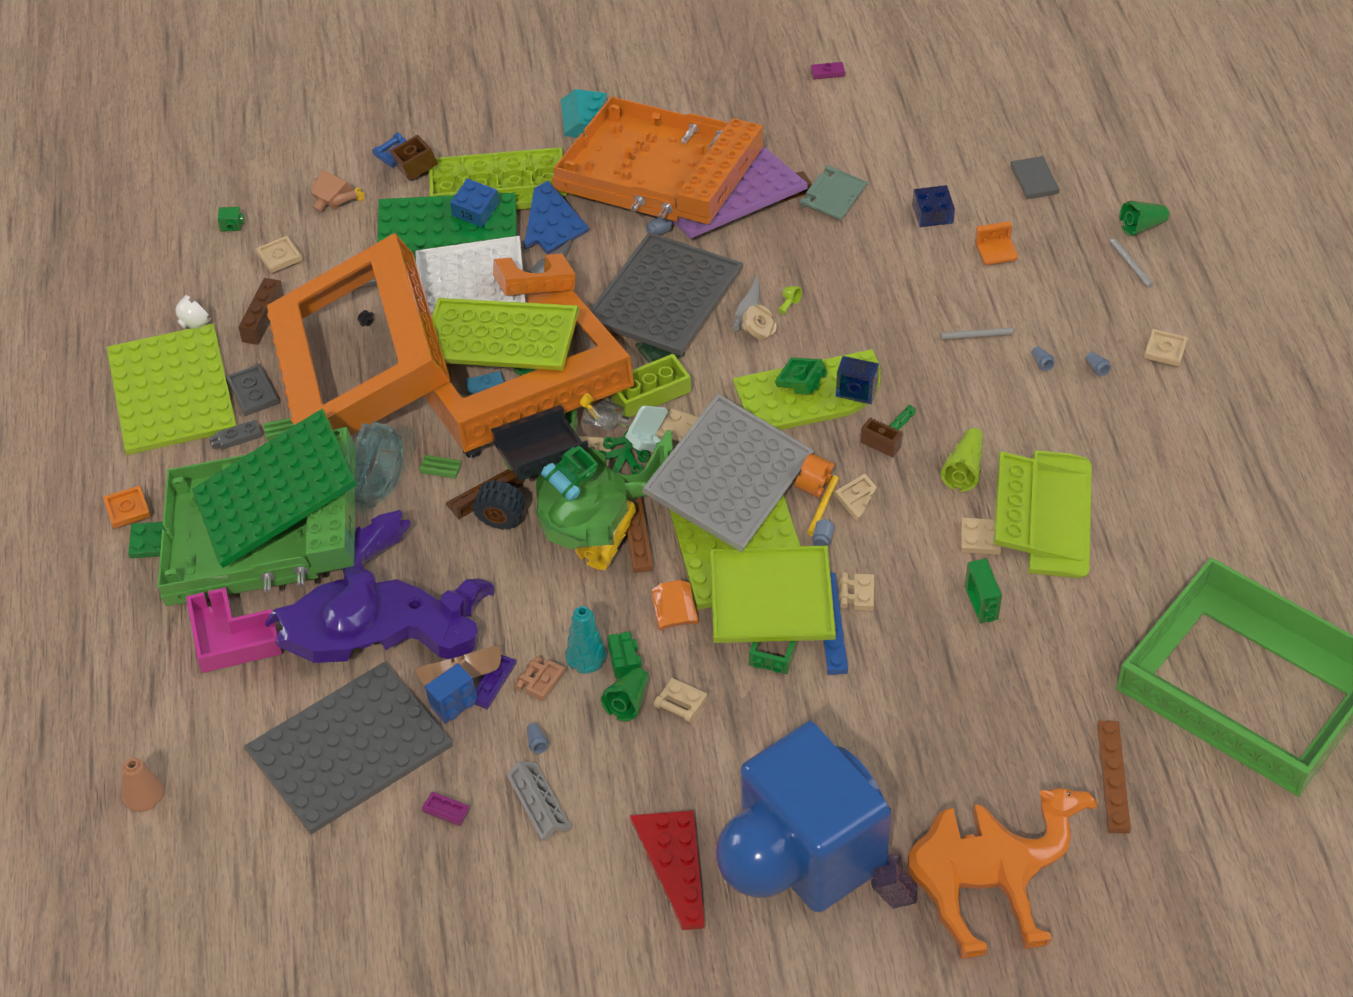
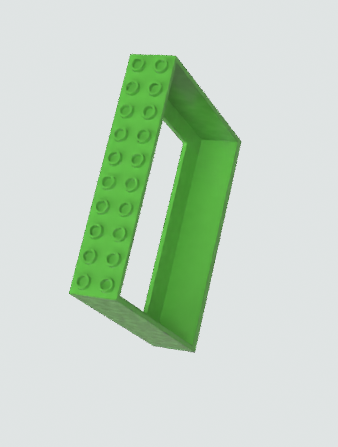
M1210 557L1122 664L1116 689L1297 797H1300L1353 725V635ZM1202 615L1212 618L1346 694L1344 700L1300 758L1155 674Z

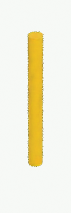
M836 475L832 476L808 528L807 534L809 536H813L816 522L821 520L839 481V477Z

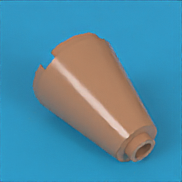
M129 758L122 765L121 799L124 805L134 812L151 810L163 798V784L141 759Z

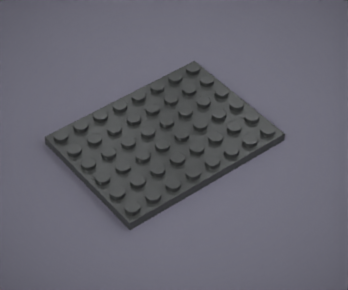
M648 232L590 311L608 331L681 356L743 269V263Z
M385 662L244 745L246 752L310 835L453 746L448 736Z

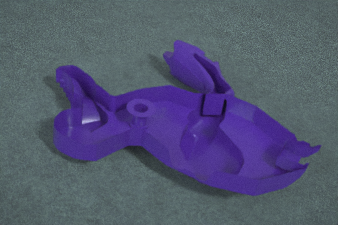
M397 510L378 515L371 519L372 523L363 529L360 526L356 528L354 566L341 569L344 579L319 585L296 603L275 609L267 618L265 625L269 627L271 623L280 620L283 629L276 637L277 646L313 663L348 661L354 648L360 647L363 649L375 642H381L385 650L407 638L421 641L438 657L452 659L468 654L476 648L478 628L476 623L466 616H472L475 606L488 595L494 596V585L484 579H466L456 590L446 591L442 594L441 600H437L422 589L397 579L376 583L373 573L364 569L363 565L402 540L403 534L411 526L410 520H401L402 512Z

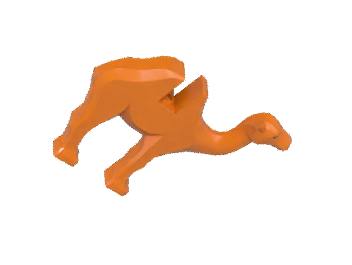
M1054 788L1048 791L1041 790V811L1046 824V834L1039 839H1027L1011 833L984 806L974 804L972 815L977 837L971 834L964 836L963 839L960 838L952 807L940 812L935 817L928 833L913 845L908 855L907 870L909 876L925 890L935 903L939 921L946 927L959 946L961 959L983 956L987 954L988 946L987 943L978 940L971 934L960 914L958 901L959 887L973 889L1000 887L1007 896L1011 911L1017 920L1024 949L1050 944L1052 940L1051 934L1035 926L1026 887L1040 870L1056 862L1067 852L1071 839L1068 818L1084 809L1093 810L1097 807L1096 799L1089 792L1072 791L1065 788Z

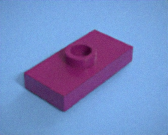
M843 62L811 65L813 80L845 76Z
M435 792L430 793L422 807V812L457 826H461L470 810L469 805Z

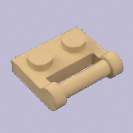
M671 678L660 696L658 695L655 699L654 707L668 710L691 723L706 702L708 694ZM667 700H670V701H672V702H674V703H676V704H678V705H681V706H683V707H685V708H687V709H689V710H685V709H683V708H681V707H679V706H676V705H674V704L668 702Z

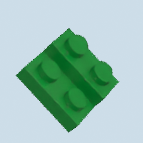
M791 357L775 380L777 387L793 388L795 394L811 395L813 390L818 389L820 379L826 377L827 369L822 359Z

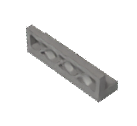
M518 761L507 774V777L540 839L548 840L555 831H569L572 827L538 764Z

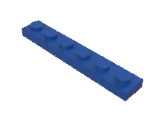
M830 573L836 640H823L827 675L848 674L835 573Z

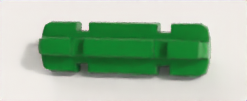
M908 405L894 419L895 421L889 424V427L892 426L895 430H900L910 420V417L916 413V408Z

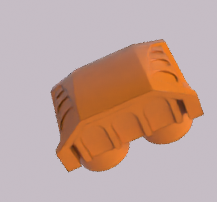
M677 580L660 583L651 589L659 630L690 623L698 624V616L690 583Z

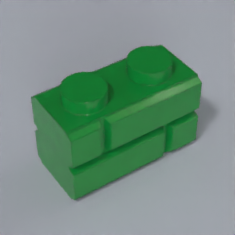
M631 632L607 636L609 654L616 679L621 678L634 667H642L641 657L636 655L635 652L638 651L637 640L632 639Z

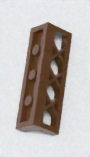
M509 469L485 481H503V483H509L516 488L523 485V481H518L514 473ZM485 482L446 502V506L458 520L474 512L473 504L480 487Z

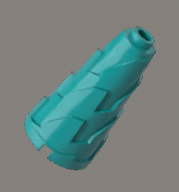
M580 606L573 611L566 650L568 666L572 670L575 668L578 673L583 674L596 672L602 668L601 664L606 661V649L596 625L594 613L586 606Z

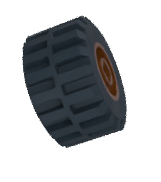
M495 480L487 481L480 487L473 504V511L475 516L481 522H484L485 525L508 530L516 527L526 504L525 497L522 496L521 491H518L516 487L511 486L509 483L497 482Z

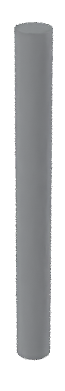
M1112 238L1110 240L1112 246L1147 288L1152 287L1153 282L1117 239Z
M1013 328L940 333L941 340L1013 335Z

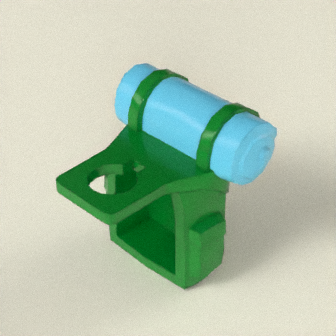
M572 447L564 453L559 463L556 465L551 463L545 466L541 475L564 498L572 501L580 494L578 487L580 483L588 481L596 473L598 463L582 447Z

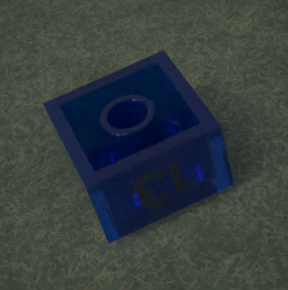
M947 185L913 189L912 205L919 227L953 224L955 207Z
M843 356L837 370L836 397L872 405L877 391L879 363Z

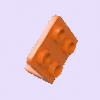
M1010 221L976 226L975 244L985 265L1018 259V254L1010 239L1012 230Z

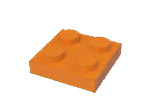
M140 485L103 497L113 529L151 517Z

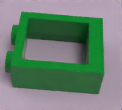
M987 558L967 562L964 587L979 624L998 620L1002 594Z
M790 641L785 658L758 652L760 642H753L749 651V666L788 675L799 641Z

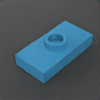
M500 371L465 379L469 396L504 383Z

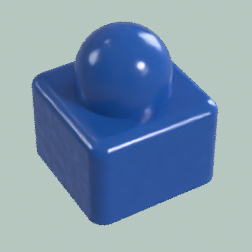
M807 721L742 764L740 769L741 812L724 826L716 847V859L719 870L726 882L736 891L750 897L767 898L778 895L791 887L808 908L815 912H823L887 868L891 820L889 806L877 783L865 766L851 752L841 746H835L814 722Z

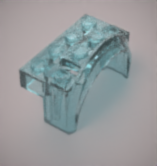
M373 421L372 425L362 424L355 443V480L358 484L355 486L356 502L376 507V504L393 490L398 481L403 464L402 437L392 426ZM381 449L391 451L393 454L381 451ZM377 453L373 469L366 481L373 459L375 457V454Z

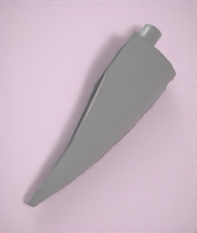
M757 275L751 289L739 303L731 326L735 331L739 329L744 330L742 323L745 310L752 305H759L760 287Z

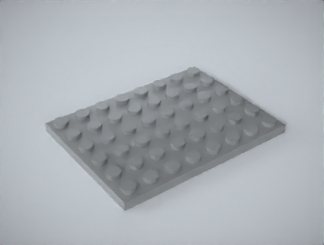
M717 394L644 486L642 493L740 552H743L801 472V467L806 457L811 453L813 454L814 450Z

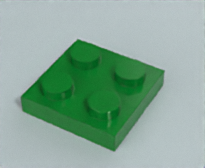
M163 521L131 524L128 552L130 559L160 556L162 529L165 530Z

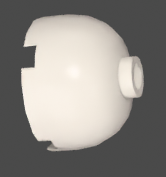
M185 295L175 309L176 316L179 319L177 323L184 329L186 327L197 329L207 325L211 318H207L209 314L196 301L191 303L188 300L190 297Z

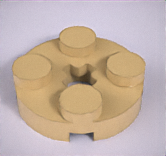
M752 305L743 314V329L760 341H764L773 335L777 324L771 318L773 314L762 305Z

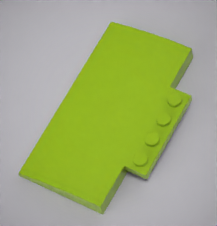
M562 147L437 157L438 165L429 169L430 196L456 195L468 178L497 189L498 193L515 192L516 210L530 209L534 188L546 181H549L553 186L554 167L563 157ZM558 191L561 196H567L566 192Z

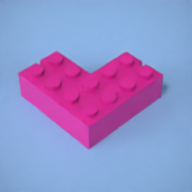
M226 587L208 591L211 607L207 605L204 592L186 596L197 658L202 673L282 654L281 648L276 644V637L278 635L276 624L271 623L269 627L265 625L272 609L233 618Z

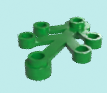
M628 430L622 437L615 439L605 437L603 440V447L605 449H612L614 446L625 444L623 448L609 452L599 450V452L605 455L606 460L618 457L612 468L613 472L619 473L625 460L631 468V474H638L642 471V466L636 463L630 451L633 444L625 437ZM635 449L638 454V461L646 463L649 460V452Z

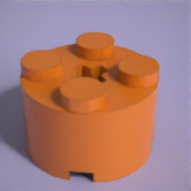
M809 454L802 464V471L800 476H797L795 487L810 495L821 498L824 492L823 486L824 484H829L832 478L831 472L835 464L815 454Z

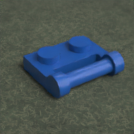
M397 132L393 135V138L381 146L373 148L372 152L378 159L394 168L396 165L389 150L385 153L384 151L398 143L396 145L398 146L407 140Z

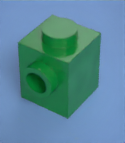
M219 207L217 220L220 232L241 231L245 218L244 214H241L240 207Z

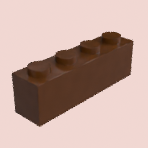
M263 279L238 327L242 342L259 345L270 324V320L267 317V305L284 296L281 280Z

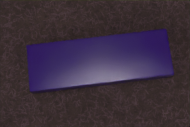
M501 655L499 667L495 671L485 674L476 687L477 699L474 705L488 710L514 669L516 660Z

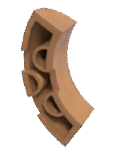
M499 645L453 659L416 668V673L419 680L424 685H427L459 663L472 678L493 672L499 667L501 661Z

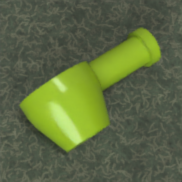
M787 286L784 288L782 295L786 301L778 308L780 314L785 315L792 303L797 304L801 300V287Z

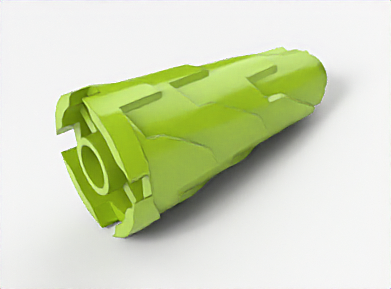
M970 428L965 431L953 453H950L942 466L941 479L952 490H955L956 487L960 488L959 492H966L974 489L978 484L982 466L980 463L983 455L982 442L984 437L980 429Z

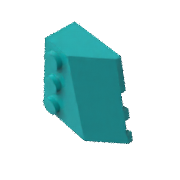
M574 89L560 99L564 136L578 138L581 133L584 135V129L607 102V93Z

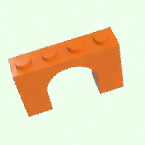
M563 254L545 255V272L543 273L522 271L515 265L512 258L494 259L493 276L505 295L574 290L576 274Z

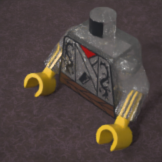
M588 393L581 398L580 404L586 408L583 423L613 431L618 426L625 428L629 426L631 418L623 415L624 408L612 403L609 396L592 402L593 398Z

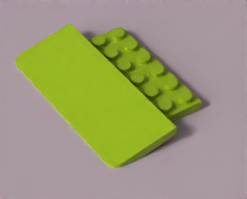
M1035 450L1031 459L1000 451L997 466L993 544L1027 552L1029 574L1083 578L1088 575L1090 570L1091 462L1085 457L1070 453Z

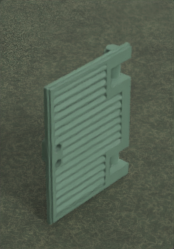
M826 165L824 173H820L806 192V197L802 198L800 203L803 208L808 206L838 220H842L868 182Z

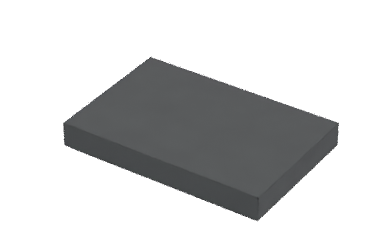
M1044 156L1011 161V168L1026 199L1059 194L1060 189Z
M260 364L225 376L244 416L279 404V400Z

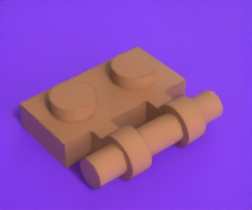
M536 656L534 660L527 664L525 672L517 677L514 687L520 691L523 686H527V694L544 701L565 673V667L548 659L542 665V658Z

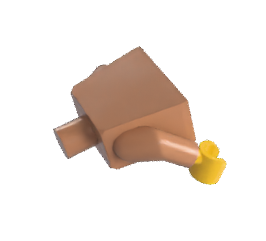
M323 169L319 177L312 180L311 194L317 200L313 208L319 212H322L326 205L336 209L346 201L353 199L362 201L365 198V192H361L360 188H355V191H353L347 181Z

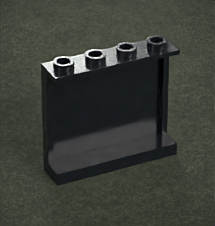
M561 405L491 429L493 444L518 481L541 474L543 468L548 464L553 463L556 465L562 460L564 453L572 447L580 446L589 453L588 441H581L565 419L564 408Z

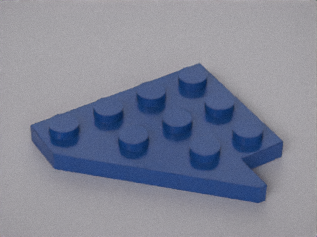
M549 181L534 188L524 242L525 250L537 243L548 255L559 249L570 239L573 241L589 232V227Z

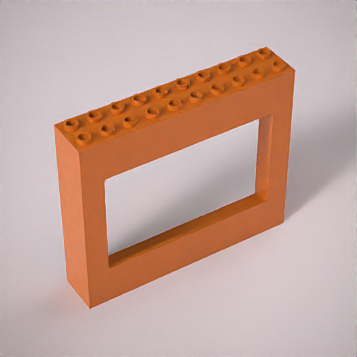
M396 233L267 305V317L271 322L270 330L274 335L273 342L277 348L276 355L280 362L278 366L283 375L281 379L286 388L284 392L289 401L287 405L291 411L292 416L290 418L294 425L323 408L333 430L347 427L350 435H353L451 381L414 254ZM376 278L398 363L323 405L303 318Z
M573 290L525 295L526 303L578 306L579 313L576 323L597 347L566 358L563 371L537 369L465 398L459 395L450 381L423 395L464 453L493 442L492 428L558 405L564 408V413L582 406L580 400L586 393L592 396V402L634 386L629 354Z

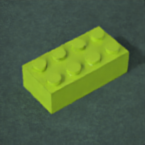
M671 354L632 370L634 386L614 393L610 397L618 405V408L622 406L623 409L620 411L623 415L631 417L636 415L638 410L644 405L656 407L690 393L691 377L676 356Z

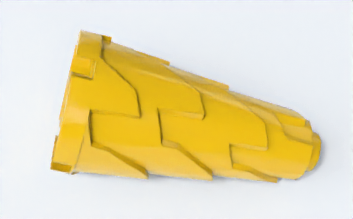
M627 500L628 511L614 531V545L575 549L576 554L581 560L584 558L589 560L586 563L588 566L597 570L608 568L618 551V546L626 535L625 532L631 523V519L636 513L633 502Z

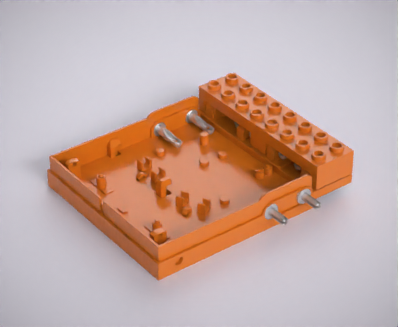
M611 96L584 129V135L583 133L580 134L555 165L552 184L558 191L631 209L633 212L638 211L676 222L682 217L710 224L763 149V125L734 118L727 123L697 114L689 113L686 115Z

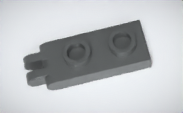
M253 420L218 431L209 438L213 449H226L261 438L262 434L257 421Z

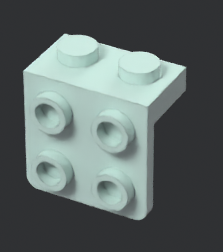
M645 405L638 410L625 436L635 449L654 452L656 443L661 440L656 436V433L668 410L664 407Z

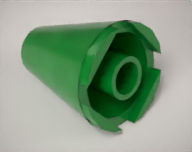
M1127 201V203H1123L1121 206L1119 220L1123 221L1124 226H1121L1122 230L1131 236L1166 222L1170 212L1165 205Z
M634 667L606 688L600 700L606 713L610 716L611 714L617 716L619 721L628 722L634 720L640 711L649 681L648 673L640 667Z

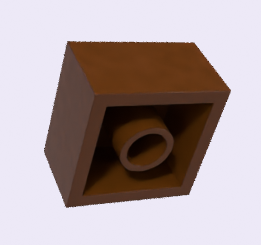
M418 134L389 150L396 167L409 181L438 165L432 149Z

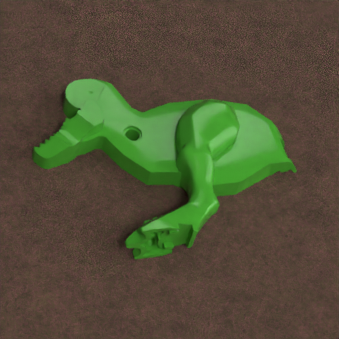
M574 409L564 414L565 419L573 430L577 432L578 417L577 410ZM667 430L660 442L656 443L652 457L644 470L638 474L627 475L613 472L607 467L605 455L589 448V454L598 463L597 471L588 481L580 483L578 486L580 494L572 501L564 498L550 482L545 480V477L539 474L535 483L537 492L536 514L538 523L547 540L568 549L614 545V531L628 511L627 500L630 501L638 497L647 496L642 493L644 486L673 451L671 430ZM504 460L505 466L511 471V469Z

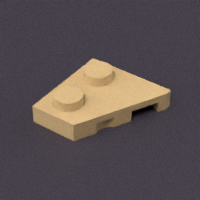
M863 474L836 490L834 495L853 518L859 521L877 487L866 474Z

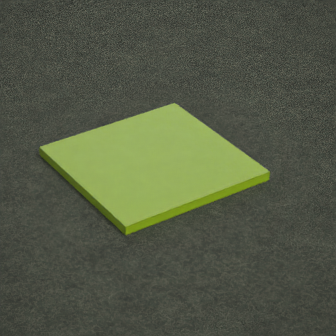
M828 546L745 548L743 552L735 548L710 549L714 643L836 640Z

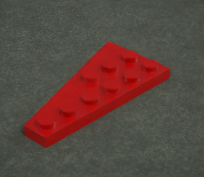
M694 810L630 815V821L635 827L637 836L645 848L646 855L663 886L666 897H668L682 930L704 929Z

